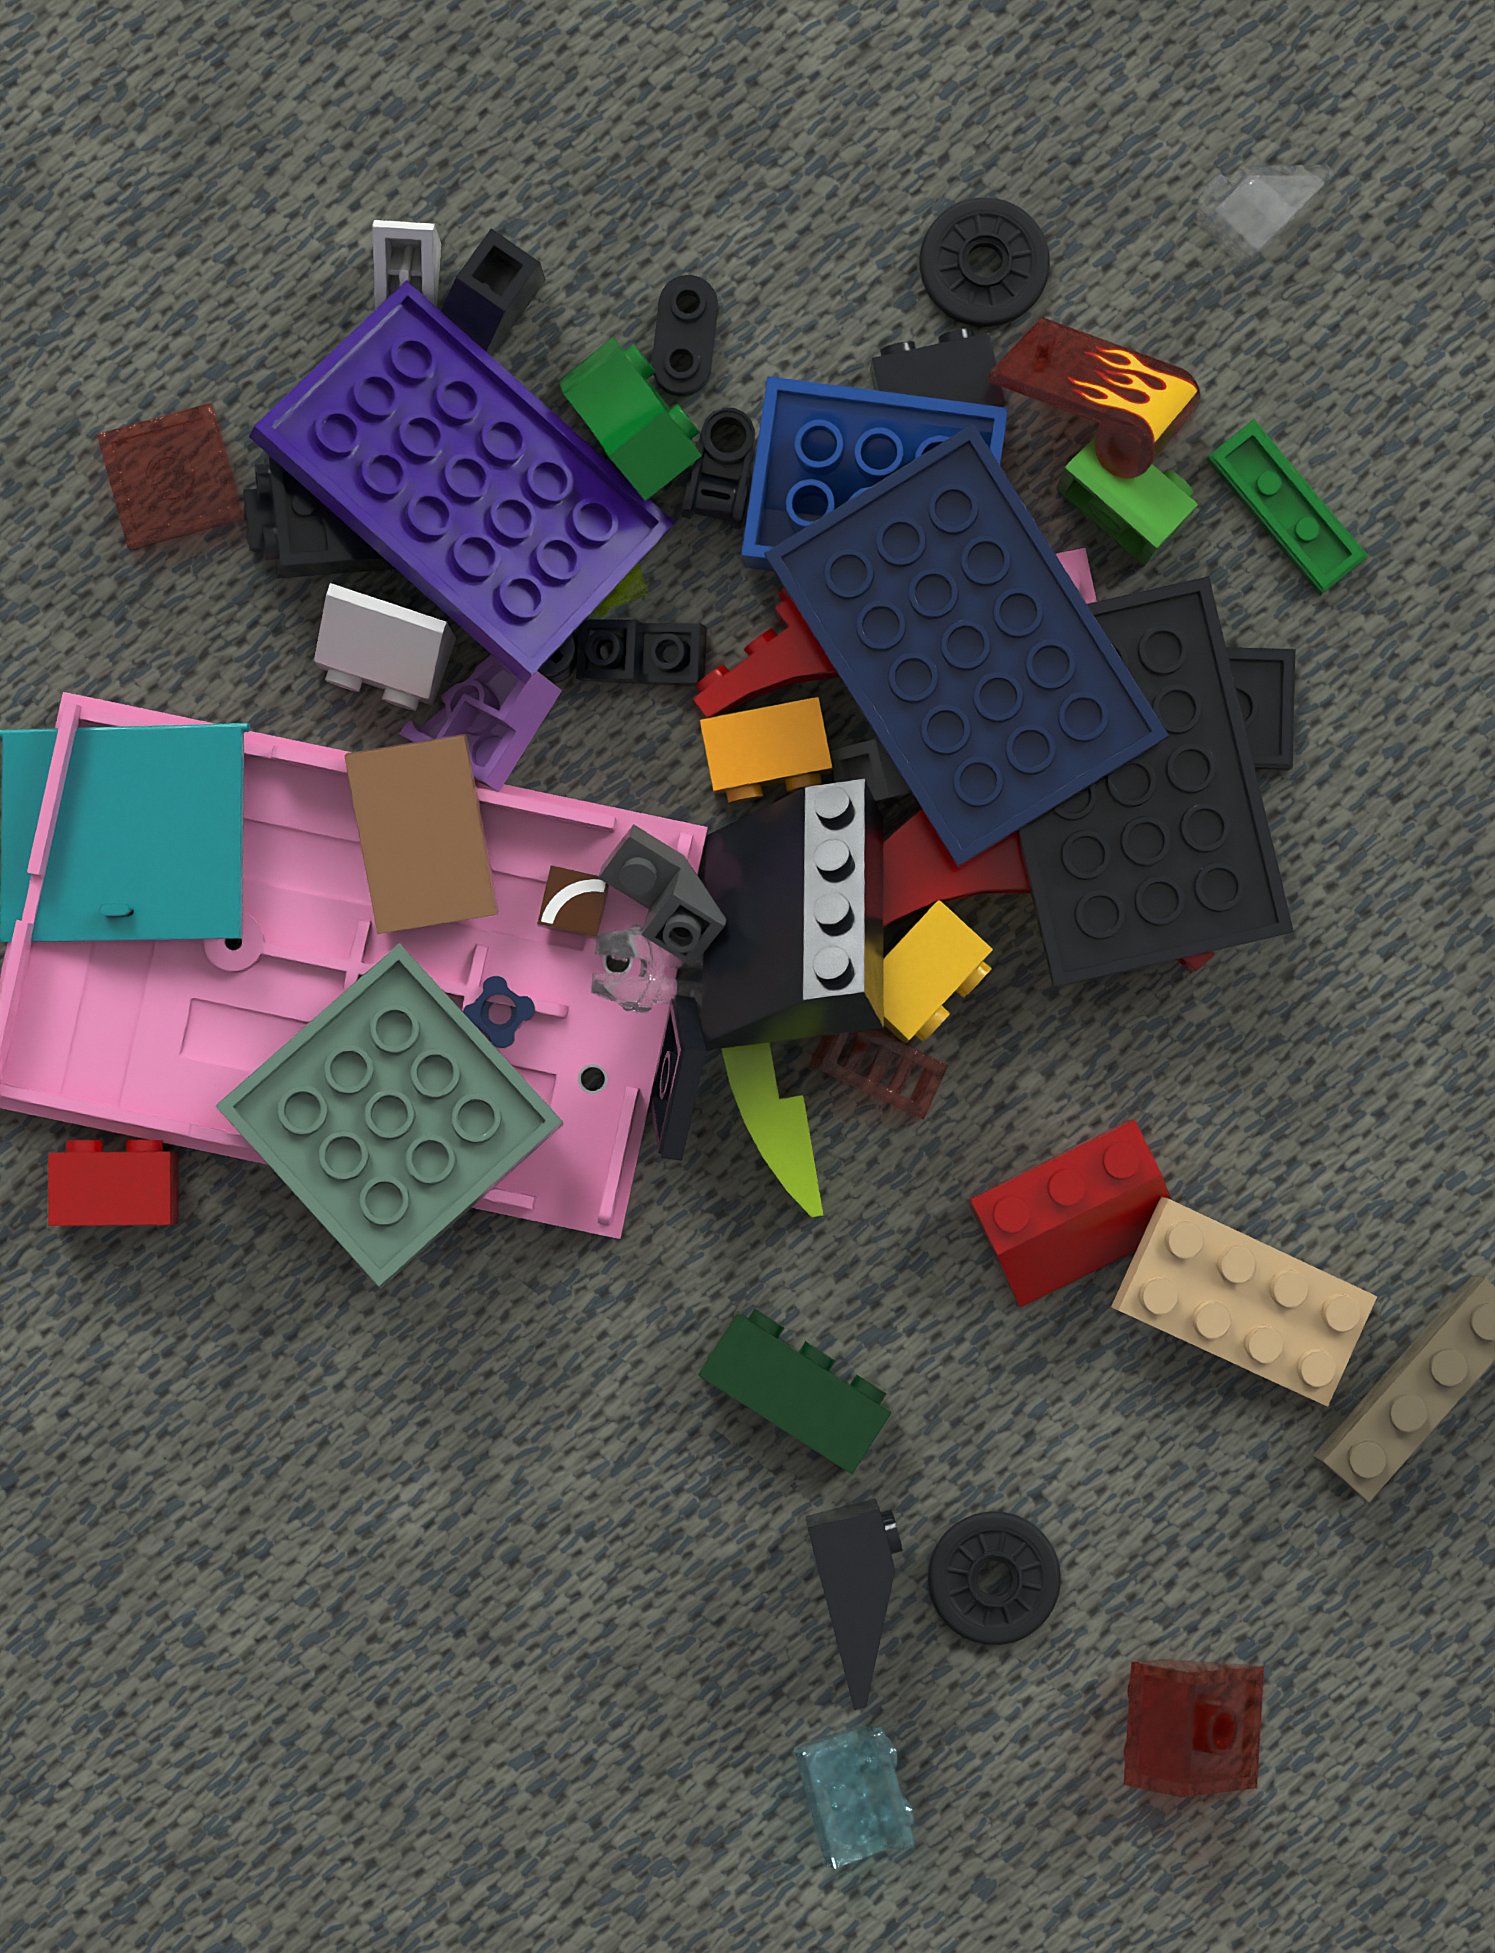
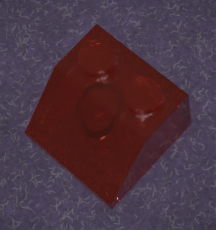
M1172 1659L1131 1662L1130 1681L1127 1690L1129 1705L1127 1737L1124 1746V1785L1177 1797L1257 1788L1264 1666Z

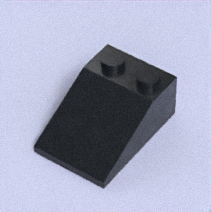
M876 1498L806 1516L807 1528L854 1710L867 1706L895 1574V1566L891 1554L903 1551L892 1509L880 1512Z

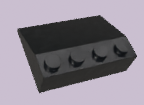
M865 779L805 787L706 835L705 888L726 918L723 929L703 952L701 1028L706 1050L884 1028L883 816Z

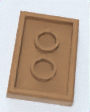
M467 734L344 755L377 934L497 915L499 911Z

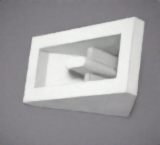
M374 220L375 310L406 280L437 307L441 242L435 224Z

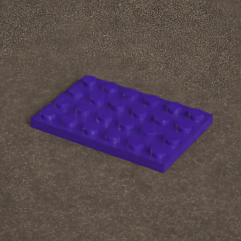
M407 280L254 425L249 435L251 440L524 684L537 673L675 524L650 499L645 501L626 477Z

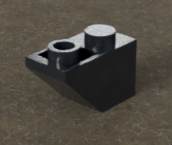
M491 228L456 276L441 312L492 357L545 283L546 279L541 263Z

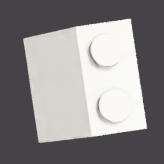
M330 583L325 598L314 662L320 669L328 671L325 681L359 692L362 683L385 690L382 700L408 710L416 711L419 702L434 706L456 637L446 621Z

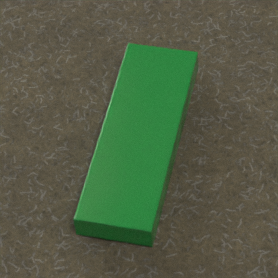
M1255 419L1250 421L1207 457L1206 460L1320 596L1368 557L1367 553Z

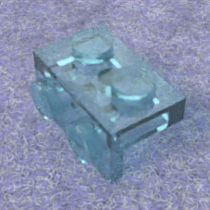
M855 1726L793 1748L826 1867L838 1868L888 1848L905 1850L914 1846L915 1842L911 1831L914 1823L912 1809L907 1799L901 1794L895 1772L897 1754L891 1740L885 1735L882 1727Z

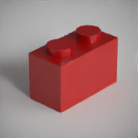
M66 1140V1153H48V1226L179 1224V1152H163V1140H126V1152H103V1140Z

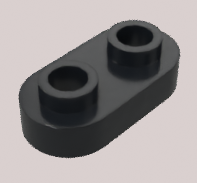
M682 275L672 279L664 286L659 297L652 356V367L656 373L653 375L657 384L664 391L674 396H690L697 393L707 384L711 375L718 316V299L713 287L706 280L698 276ZM690 295L697 298L700 303L698 309L692 313L680 311L677 307V302L683 296ZM678 354H686L693 360V365L688 371L677 372L670 365L672 358Z

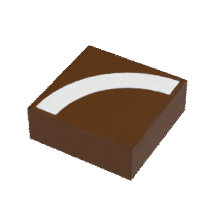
M551 865L537 922L538 927L597 940L609 884L599 879L597 875Z

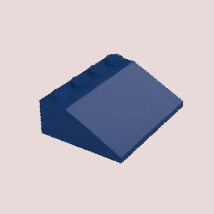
M767 376L741 553L745 568L773 571L765 558V552L971 424L975 425L995 459L1001 465L1008 408Z

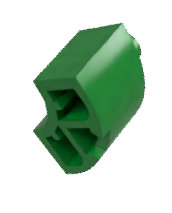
M613 336L558 380L564 396L594 433L609 458L646 501L702 456L692 440L700 433V430L679 404L670 409L649 382L648 378L656 373V371L635 344L624 350Z

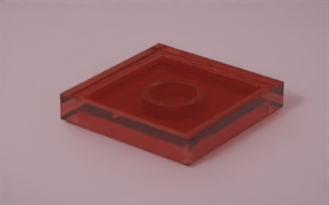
M212 402L97 434L127 548L130 551L244 520L242 505L216 410Z

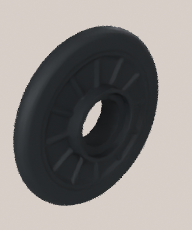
M980 197L959 202L945 210L935 219L923 239L919 266L924 287L929 297L941 311L964 324L991 327L1017 319L1036 303L1048 280L1050 255L1043 232L1027 212L1005 200ZM979 247L994 249L1001 258V269L990 277L975 275L968 265L969 254Z
M981 1512L957 1522L941 1537L929 1563L928 1587L937 1613L954 1632L980 1644L1003 1645L1029 1636L1050 1616L1060 1592V1565L1052 1544L1034 1524L1020 1516L1007 1512ZM991 1561L1004 1563L1011 1571L1009 1588L998 1595L984 1593L977 1584V1574L980 1568Z

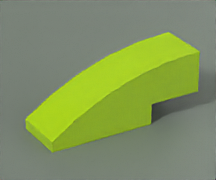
M770 1042L722 1048L730 1087L744 1124L763 1159L786 1191L811 1217L823 1216L803 1095L779 1099Z

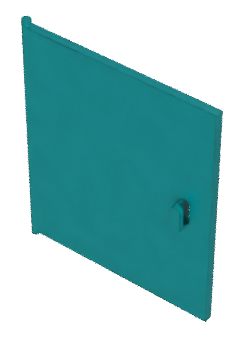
M225 723L77 728L31 942L243 939L244 732L250 731V724ZM59 728L0 730V739H3L0 942L3 943L12 942L16 920H22L32 875L27 873ZM130 911H133V914H132L131 916H127V917H111V916H126V915H128V914L130 913Z

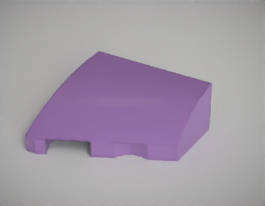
M491 654L476 666L474 673L469 679L462 683L454 684L441 695L446 706L427 720L422 729L418 724L410 720L404 725L399 734L412 743L467 734L475 780L499 792L562 690L538 671L524 684Z

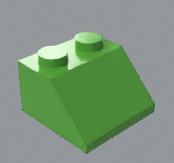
M1107 425L1068 463L1055 489L1145 567L1192 515L1198 504L1190 498L1194 493L1193 489L1182 477L1170 469L1162 473L1145 458L1149 452L1135 436L1126 430H1121L1117 434Z

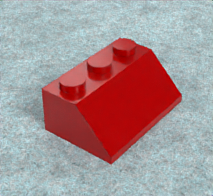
M1134 1119L1127 1120L968 1198L967 1201L1019 1307H1023L1135 1252L1160 1197L1162 1196L1170 1200L1171 1197L1162 1173Z

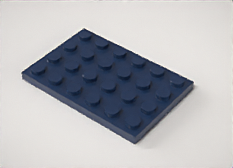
M974 424L966 427L764 553L768 563L957 867L970 861L1169 737L1166 729Z

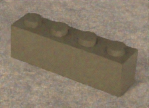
M1471 1276L1313 1454L1321 1464L1360 1498L1367 1502L1373 1499L1495 1361V1286L1486 1278Z

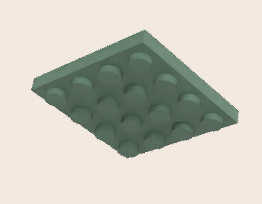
M400 943L216 1105L218 1110L380 1289L563 1126V1121Z

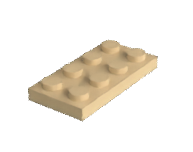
M1161 1196L1111 1307L1328 1407L1377 1296Z

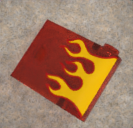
M1043 317L990 371L988 382L1100 423L1095 441L1097 458L1108 472L1121 478H1134L1145 473L1195 413L1200 403L1199 386L1194 377L1186 370Z

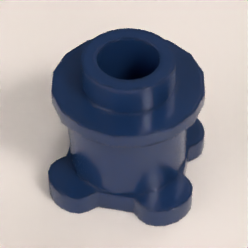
M492 976L484 981L483 992L476 1002L466 1005L463 1013L477 1028H480L490 1036V1041L495 1047L507 1048L514 1043L515 1032L520 1028L522 1022L530 1020L534 1016L535 1005L528 996H518L511 991L504 978ZM494 995H505L511 998L516 1006H510L511 1017L506 1023L501 1025L493 1023L488 1015L489 1009L494 1003L486 1000Z

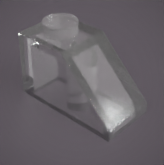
M1327 165L1240 166L1228 179L1219 173L1196 197L1195 200L1201 207L1193 223L1242 271H1245L1327 188L1335 173Z

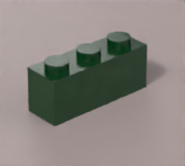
M754 1308L749 1318L737 1311L703 1364L698 1376L842 1469L853 1474L892 1413L888 1407L881 1404L887 1393L858 1374L855 1375L851 1383L830 1371L836 1360L806 1341L800 1350L779 1338L785 1328Z

